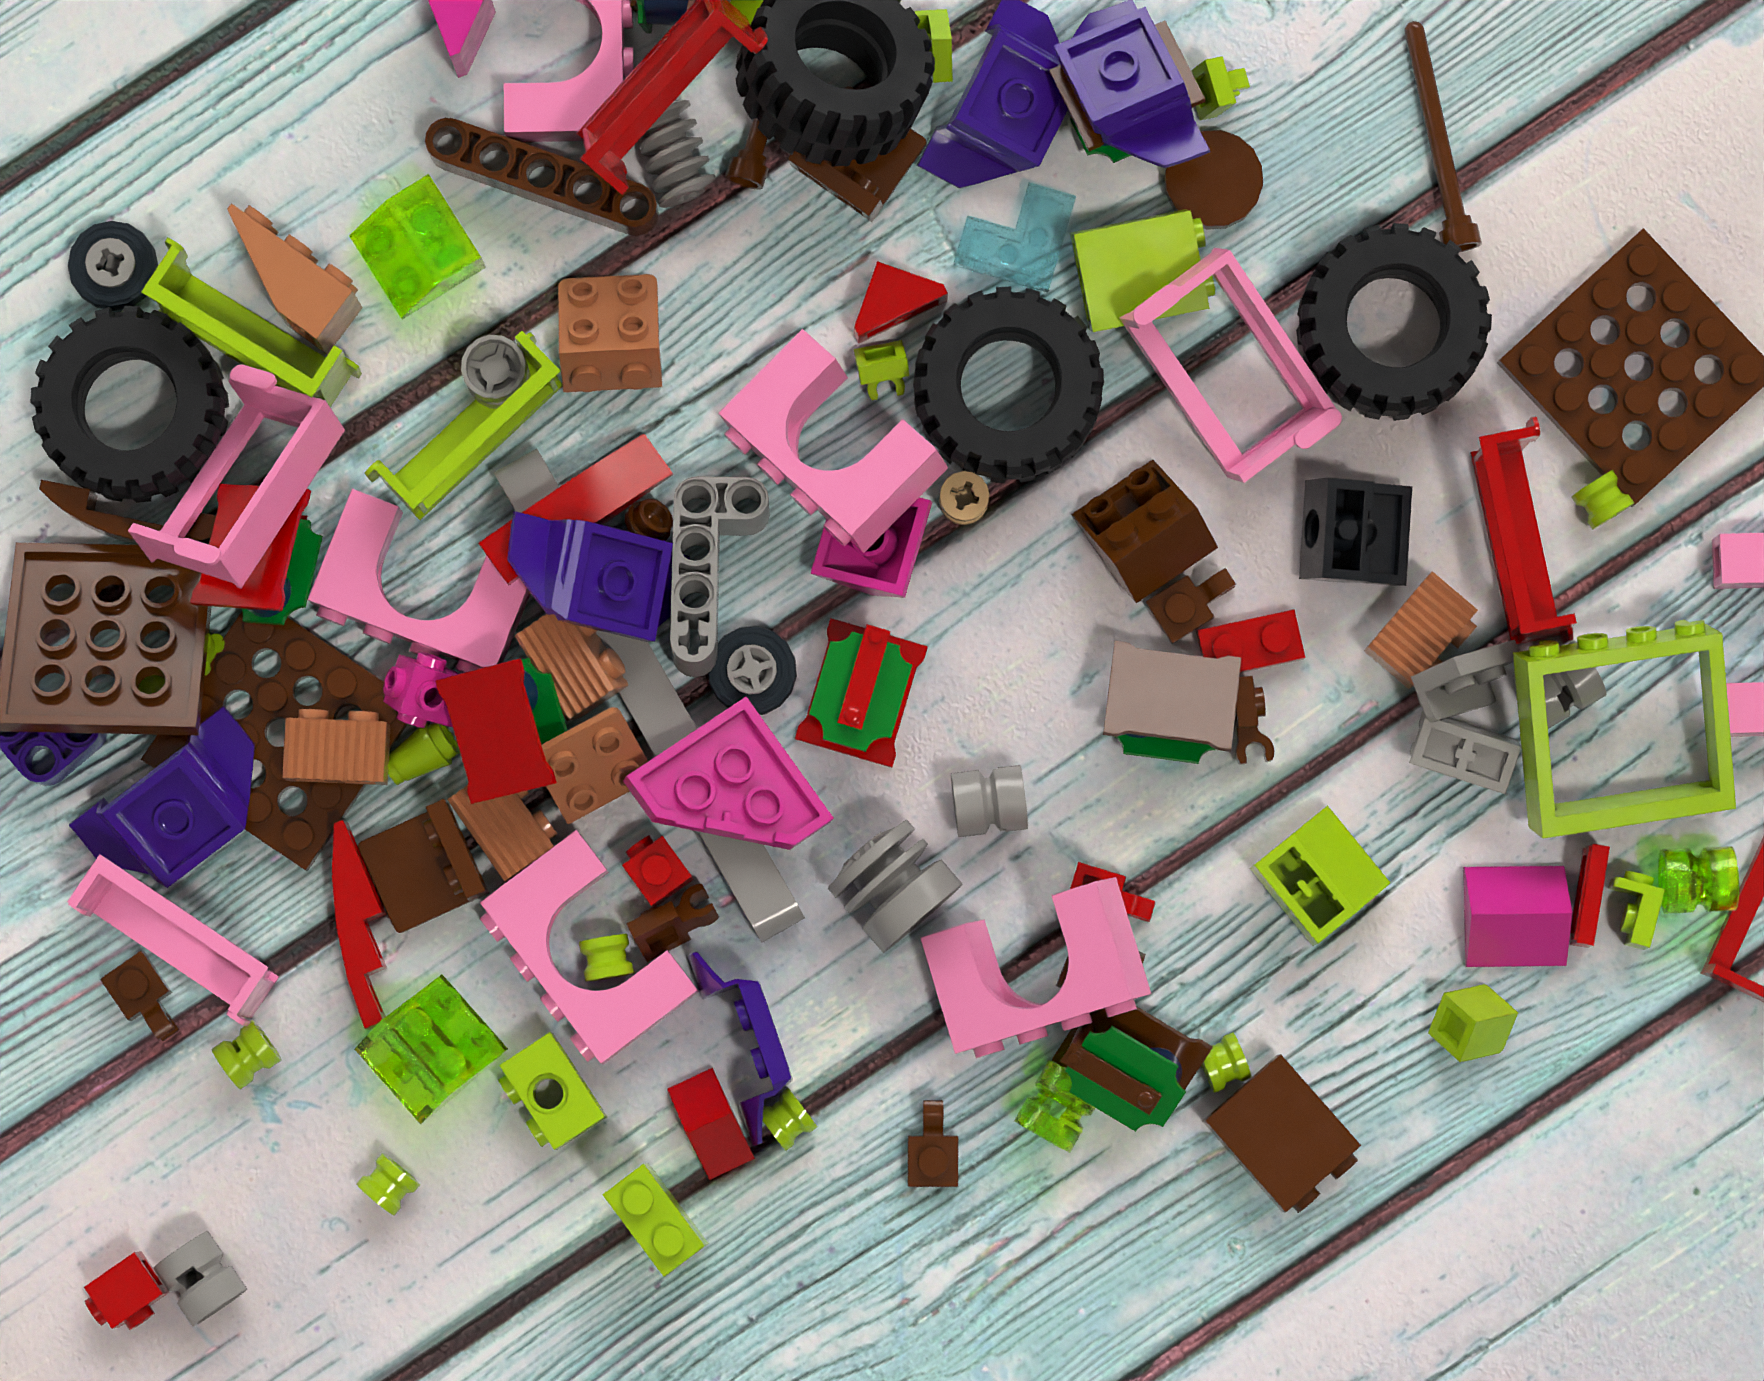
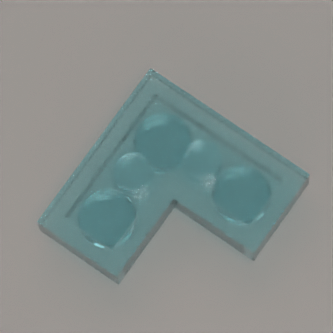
M1029 182L1015 229L967 216L954 260V266L1048 293L1076 196Z

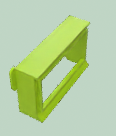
M167 237L165 244L168 252L141 291V293L157 302L160 308L159 312L167 314L177 323L181 322L196 337L241 365L274 374L277 379L275 386L302 393L311 398L316 397L326 400L330 407L351 375L358 379L362 375L360 367L346 358L343 351L338 347L333 346L327 357H324L193 276L186 263L188 255L185 249L179 243Z
M521 331L515 336L517 346L522 350L531 373L530 378L497 409L488 408L478 403L475 399L395 475L380 460H377L365 471L364 474L367 478L374 482L381 477L386 486L419 520L423 519L563 387V383L557 376L560 369L535 345L537 341L531 332L525 334Z

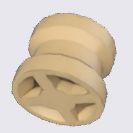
M967 471L957 472L949 476L941 486L939 497L940 508L945 517L954 524L959 525L973 524L983 517L989 501L988 486L984 480L977 474Z

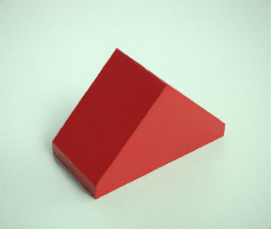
M877 261L854 326V336L858 344L946 303L948 292L944 284Z
M713 1067L667 1089L684 1130L709 1180L755 1159Z

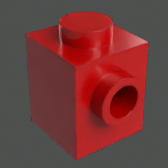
M648 835L625 852L630 859L622 866L652 907H657L694 880L663 836L654 841Z
M142 1251L132 1253L84 1287L90 1296L85 1300V1304L94 1319L101 1326L108 1322L110 1327L115 1329L125 1324L130 1331L152 1317L155 1312L151 1305L170 1293Z

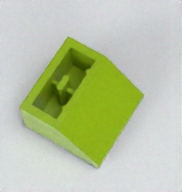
M1328 805L1249 868L1312 946L1320 943L1391 883Z

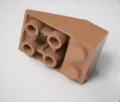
M231 203L227 210L277 312L289 328L328 355L332 347L335 346L363 308L355 296L358 289L352 285L353 280L330 263L324 270L316 265L318 260L311 255L313 252L292 235L288 234L284 241L277 236L279 232L271 226L273 223L255 208L248 205L243 212Z

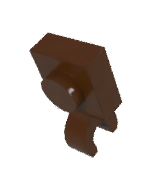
M1226 568L1217 572L1197 587H1195L1187 575L1147 600L1146 605L1173 645L1214 619L1215 616L1207 605L1235 588L1236 583Z
M1253 676L1239 677L1234 721L1237 734L1235 757L1239 765L1247 763L1245 751L1250 744H1258L1262 747L1265 762H1271L1274 757L1272 741L1258 730V717L1266 716L1263 687L1254 688Z
M703 884L689 887L683 893L680 904L676 908L672 901L660 907L647 909L638 918L627 923L646 962L660 956L667 950L670 951L690 941L691 938L688 932L698 927L711 925L719 918L712 903L704 908L695 909L698 903L709 898Z
M139 951L100 979L127 1020L133 1021L142 1014L153 1034L158 1040L161 1039L162 1041H165L179 1031L178 1026L160 1002L170 995L172 991L144 951Z
M923 1100V1135H908V1187H958V1135H943V1100Z

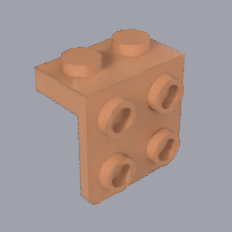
M650 274L567 278L560 281L558 285L559 358L563 392L638 390L662 387L658 285L656 277Z
M615 707L597 714L542 744L546 761L552 767L557 782L546 787L567 824L630 792L623 780L627 775L648 762L621 711Z

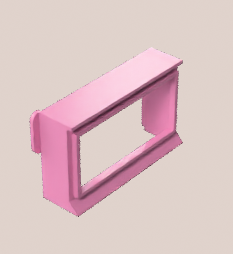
M1214 248L1210 254L1174 281L1165 285L1133 311L1119 317V319L1227 478L1245 483L1295 444L1302 449H1307L1340 425L1342 415L1321 387L1232 252L1228 249ZM1212 275L1303 408L1243 454L1239 451L1152 322Z
M246 365L235 366L230 372V379L228 381L244 403V406L162 529L157 531L133 523L128 530L151 562L160 559L232 582L240 589L345 431L326 400L316 397L311 398L308 395L275 386L277 379L274 374ZM264 418L298 427L219 548L190 538H184Z
M99 854L67 901L68 905L85 916L91 917L93 913L230 1004L226 1015L243 1026L249 1025L250 1021L246 1018L253 1017L279 978V976L268 970L265 964L101 854Z

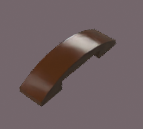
M41 479L39 490L55 505L83 525L106 536L138 545L128 532L133 523L160 531L164 526L95 511L98 496L90 489ZM200 513L184 538L209 544L216 516Z

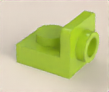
M947 9L914 11L920 19L918 29L925 28L932 44L929 51L932 52L935 58V71L932 75L933 83L953 82L952 37Z
M1625 871L1623 878L1614 877L1610 879L1608 889L1636 896L1635 904L1627 902L1620 931L1627 933L1624 945L1645 950L1651 947L1665 889L1653 886L1655 878L1633 871Z

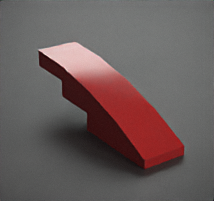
M642 434L578 474L522 513L551 521L571 519L604 525L674 474L646 435ZM512 520L478 543L508 585L519 579V576L507 560Z
M341 820L334 823L332 883L336 928L347 979L364 1029L371 1030L388 1021L369 976L387 969V966L368 922L387 914L349 823Z

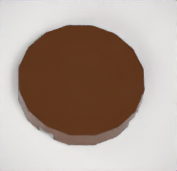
M1222 130L1201 131L1210 152L1195 159L1167 167L1164 174L1166 196L1174 211L1191 210L1192 219L1201 218L1203 229H1226L1243 221L1256 206L1263 187L1262 165L1254 149L1241 137Z

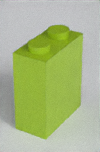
M1183 209L1071 232L1070 238L1088 330L1098 332L1124 326L1119 317L1133 311L1165 285H1168L1200 261L1198 248L1206 247L1201 218L1192 219L1191 210ZM1210 276L1182 297L1175 305L1156 319L1210 309L1208 297L1215 296L1213 276Z
M643 1163L602 1194L663 1277L670 1274L709 1244L649 1163Z

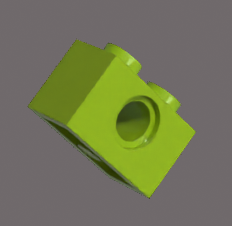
M552 1032L544 1035L499 1065L505 1074L498 1079L500 1085L514 1105L522 1100L532 1118L525 1123L541 1147L550 1143L554 1150H558L607 1118L602 1107ZM548 1079L556 1080L563 1089L562 1101L552 1109L542 1107L536 1099L537 1087L541 1082Z

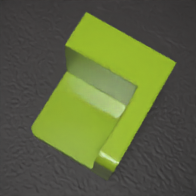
M1485 984L1445 992L1428 1034L1459 1062L1495 1055L1503 1051L1518 1012Z

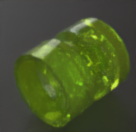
M1732 846L1702 848L1699 855H1694L1690 848L1660 850L1658 857V888L1665 889L1661 904L1663 913H1692L1698 905H1702L1706 912L1737 910L1739 901V872L1734 848Z
M1048 1060L1035 1082L1038 1090L1037 1096L1026 1098L1014 1122L1070 1153L1084 1129L1080 1122L1081 1117L1091 1116L1095 1107L1071 1094L1069 1091L1072 1081L1068 1073L1065 1072L1066 1068ZM1053 1102L1066 1108L1059 1120L1048 1114Z

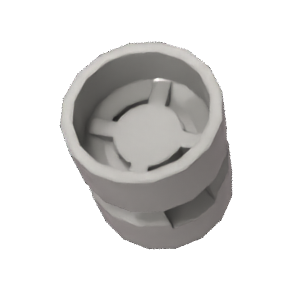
M487 335L476 339L467 347L462 357L461 372L466 386L478 403L488 408L497 409L531 375L522 350L514 341L502 335Z
M1573 640L1572 642H1570V643H1568V644H1573V643H1577V642H1576L1575 640ZM1596 667L1543 675L1548 729L1570 717V708L1572 706L1582 710L1607 695L1604 683ZM1514 674L1512 677H1513V682H1514L1515 687H1516L1515 674Z
M1021 765L993 769L989 778H984L979 770L951 773L958 837L986 834L990 824H995L1000 831L1005 832L1028 829Z
M205 1231L193 1238L153 1267L168 1291H178L180 1293L177 1304L192 1326H196L247 1290V1287L232 1266H222L220 1263L224 1253L209 1231ZM194 1270L200 1272L204 1278L197 1281V1275Z

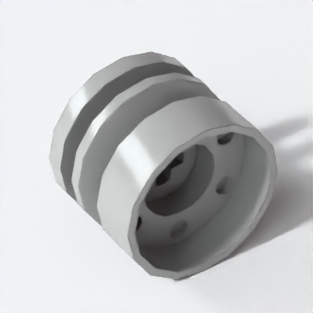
M908 820L874 836L843 864L844 866L837 878L828 886V890L835 898L853 885L859 890L844 906L848 913L858 910L867 903L874 907L875 911L867 919L862 929L883 953L916 928L963 885L942 859L920 870L915 862L928 845L924 839L918 841L906 852L900 847V844L915 830Z

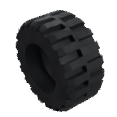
M763 0L750 26L753 32L759 27L763 28L767 34L768 42L757 54L750 52L742 44L735 66L738 71L735 79L737 91L741 97H745L742 104L751 120L755 118L759 120L760 123L757 128L769 140L774 137L781 142L780 149L790 155H793L794 151L806 156L805 161L821 164L822 160L831 161L832 166H849L854 159L857 164H865L875 161L878 154L887 155L898 146L901 139L907 136L933 83L931 77L935 71V58L932 52L929 51L932 44L925 28L918 29L920 23L918 16L911 7L905 9L900 4L901 0ZM807 48H824L843 54L864 71L872 87L851 90L828 84L815 76L805 66L798 51Z
M1393 223L1391 229L1381 230L1379 225L1364 228L1362 234L1356 237L1349 235L1338 242L1332 252H1327L1318 263L1305 287L1304 294L1299 303L1297 316H1299V326L1296 330L1298 345H1302L1304 351L1302 358L1309 369L1315 373L1319 379V384L1326 394L1329 392L1340 399L1338 405L1350 412L1354 407L1365 411L1364 417L1379 420L1381 416H1392L1393 421L1409 419L1411 415L1416 413L1427 414L1436 410L1443 402L1453 398L1476 371L1475 369L1484 357L1488 346L1486 342L1487 335L1492 325V314L1487 313V304L1490 301L1487 287L1480 286L1476 278L1480 271L1471 260L1466 263L1458 255L1461 248L1451 240L1446 245L1435 239L1437 233L1424 227L1420 232L1410 231L1408 224ZM1384 278L1407 281L1425 292L1435 305L1440 319L1439 335L1431 352L1419 362L1406 367L1381 365L1367 358L1353 343L1347 327L1348 309L1357 292L1372 281Z
M1011 286L996 287V292L984 295L981 290L968 295L967 301L959 306L954 303L943 312V318L937 324H932L925 335L922 348L918 351L913 382L914 405L929 443L933 442L939 449L941 457L949 464L954 462L962 467L963 471L991 478L990 482L1005 484V481L1008 479H1019L1021 483L1034 480L1035 476L1046 472L1050 474L1059 469L1069 457L1073 458L1082 448L1087 436L1091 434L1100 410L1104 370L1100 366V352L1095 340L1091 341L1086 333L1087 326L1079 316L1073 318L1067 313V306L1055 298L1052 302L1040 297V291L1026 288L1025 293L1011 292ZM997 341H1016L1033 347L1045 357L1054 375L1055 394L1048 411L1033 425L1017 431H1002L982 424L968 410L962 396L961 378L967 362L979 349Z
M124 306L123 311L113 312L108 307L95 311L96 318L87 322L80 317L69 324L72 332L63 340L58 335L48 346L53 352L47 362L40 359L35 374L39 377L38 387L31 388L30 403L35 406L36 415L32 417L35 432L41 436L43 441L41 446L48 457L57 464L59 469L82 488L90 489L93 493L101 494L109 500L122 502L123 499H133L136 503L150 502L154 495L162 494L164 497H168L179 492L177 486L186 480H189L191 483L200 472L199 469L216 448L219 436H224L227 430L228 421L225 418V408L229 407L228 392L223 386L222 380L224 377L219 365L205 345L190 329L181 322L177 323L167 314L157 310L149 313L144 312L139 306ZM128 360H144L162 369L170 378L177 399L174 416L164 433L152 443L134 450L112 448L98 440L88 426L85 417V403L88 392L95 380L111 366Z

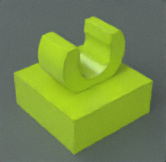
M1223 56L1206 59L1191 70L1206 102L1195 106L1200 121L1218 117L1237 103L1235 97L1240 95L1239 90L1250 88L1245 68L1227 72Z
M902 340L853 349L861 385L866 384L868 395L872 401L878 400L877 385L881 381H893L897 396L904 395L905 383L903 377H909L910 373Z

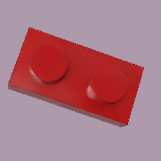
M1295 609L1205 628L1196 632L1202 657L1216 659L1225 656L1241 657L1240 673L1300 661L1306 658Z

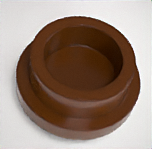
M645 499L633 503L626 510L625 524L631 533L666 541L671 533L673 518L663 503L655 499Z

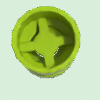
M254 1020L250 1021L248 1026L240 1028L239 1036L232 1042L222 1041L211 1049L220 1066L240 1090L253 1081L255 1072L262 1068L270 1069L282 1061L272 1042Z

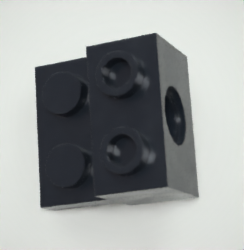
M1340 478L1305 480L1299 579L1406 586L1412 486L1379 484L1374 481Z

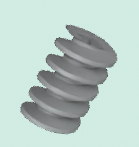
M675 100L641 137L646 138L640 144L641 154L652 156L646 163L647 172L652 175H659L652 182L653 190L657 193H666L659 200V207L662 208L677 206L699 197L705 192L704 188L716 180L715 174H699L698 169L710 161L709 157L693 156L692 151L703 143L702 137L686 136V132L697 124L696 119H680L679 114L691 105L689 100Z

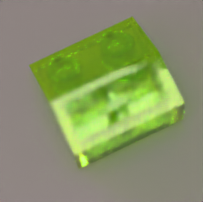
M429 174L387 199L349 235L402 320L486 268L479 252Z
M441 974L383 1018L354 1050L414 1118L422 1124L457 1096L503 1055L508 1048Z

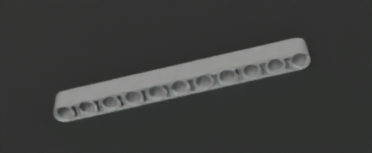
M537 448L494 472L515 512L522 513L559 488ZM599 630L596 632L597 636L601 638L602 644L606 648L614 650L625 666L623 678L627 680L628 686L621 690L619 694L655 757L697 729L648 642ZM699 832L761 943L805 919L763 844Z

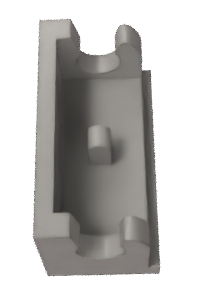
M1423 710L1419 720L1416 740L1411 745L1409 763L1506 794L1521 745L1517 739L1450 717L1430 723Z

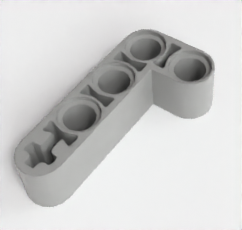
M696 476L682 481L675 490L670 642L674 665L678 671L686 676H704L712 670L717 660L720 535H754L762 531L768 524L770 517L768 492L763 483L755 478ZM698 498L704 499L710 504L707 510L702 513H691L684 508L689 501ZM744 499L754 500L760 505L756 511L749 514L738 512L734 506ZM696 545L703 546L709 551L705 558L697 561L689 560L683 555L686 549ZM691 593H701L708 598L705 605L695 609L688 608L682 603L683 599ZM690 629H698L700 647L696 655L688 654L690 648Z

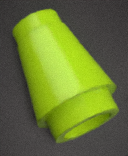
M427 722L425 728L419 727L390 753L388 775L392 781L399 785L404 781H409L451 765L452 758L460 753L458 744L447 726L438 723L430 724Z

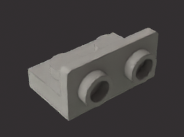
M1511 640L1459 655L1411 676L1418 701L1425 712L1427 720L1433 723L1495 703L1496 698L1490 682L1507 675L1504 666L1514 662L1513 652H1519L1516 641Z

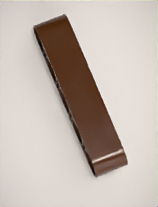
M453 118L438 119L430 125L426 132L425 143L428 153L436 166L445 171L628 235L640 236L647 234L658 221L659 212L655 195L648 187L627 179L629 188L622 195L586 164ZM454 134L462 138V146L454 154L443 155L436 150L438 141L444 135ZM499 150L508 154L509 160L503 169L489 171L483 167V160L491 151ZM544 166L553 169L556 175L554 181L549 186L539 188L530 184L529 177L536 168ZM585 183H595L602 188V195L594 203L583 204L575 198L576 191ZM632 199H641L649 205V211L642 219L629 220L622 214V208L625 203Z

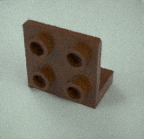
M847 86V87L844 88V89L855 90V89H853V88L850 87V86ZM910 129L907 136L900 140L894 150L887 155L878 154L876 160L869 163L857 164L854 159L849 166H832L831 161L822 160L821 164H815L805 161L806 156L794 151L793 155L789 156L788 161L791 167L873 222L927 142L923 136Z
M445 799L426 806L427 812L367 838L358 844V848L387 913L398 933H404L490 894L451 806Z

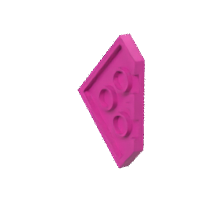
M744 697L627 775L623 780L647 816L654 823L791 850L834 819L747 697Z

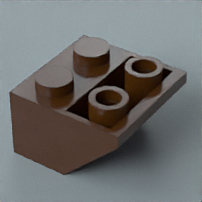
M1153 459L1071 514L1112 576L1135 603H1138L1218 548L1198 508Z

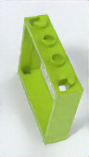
M1684 619L1676 621L1674 629L1656 631V627L1636 626L1626 629V636L1608 638V635L1604 633H1590L1578 636L1577 643L1559 646L1557 641L1544 640L1539 641V645L1529 646V650L1513 652L1528 827L1542 839L1736 809L1723 635L1720 631L1705 624L1704 620L1688 622ZM1699 652L1709 780L1554 804L1543 675Z

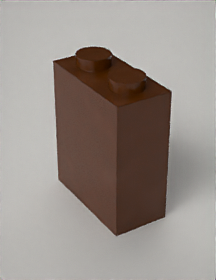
M1281 1054L1276 1055L1202 1121L1281 1212H1287L1292 1207L1297 1213L1301 1212L1321 1194L1315 1187L1329 1174L1335 1180L1338 1179L1358 1161L1353 1153L1361 1144Z

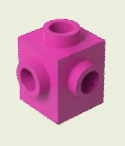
M418 652L416 659L399 654L396 665L389 669L385 677L383 687L385 697L383 702L398 711L396 718L404 723L425 728L427 721L453 728L446 702L439 695L435 681L459 673L453 669L446 668L447 661L429 653Z

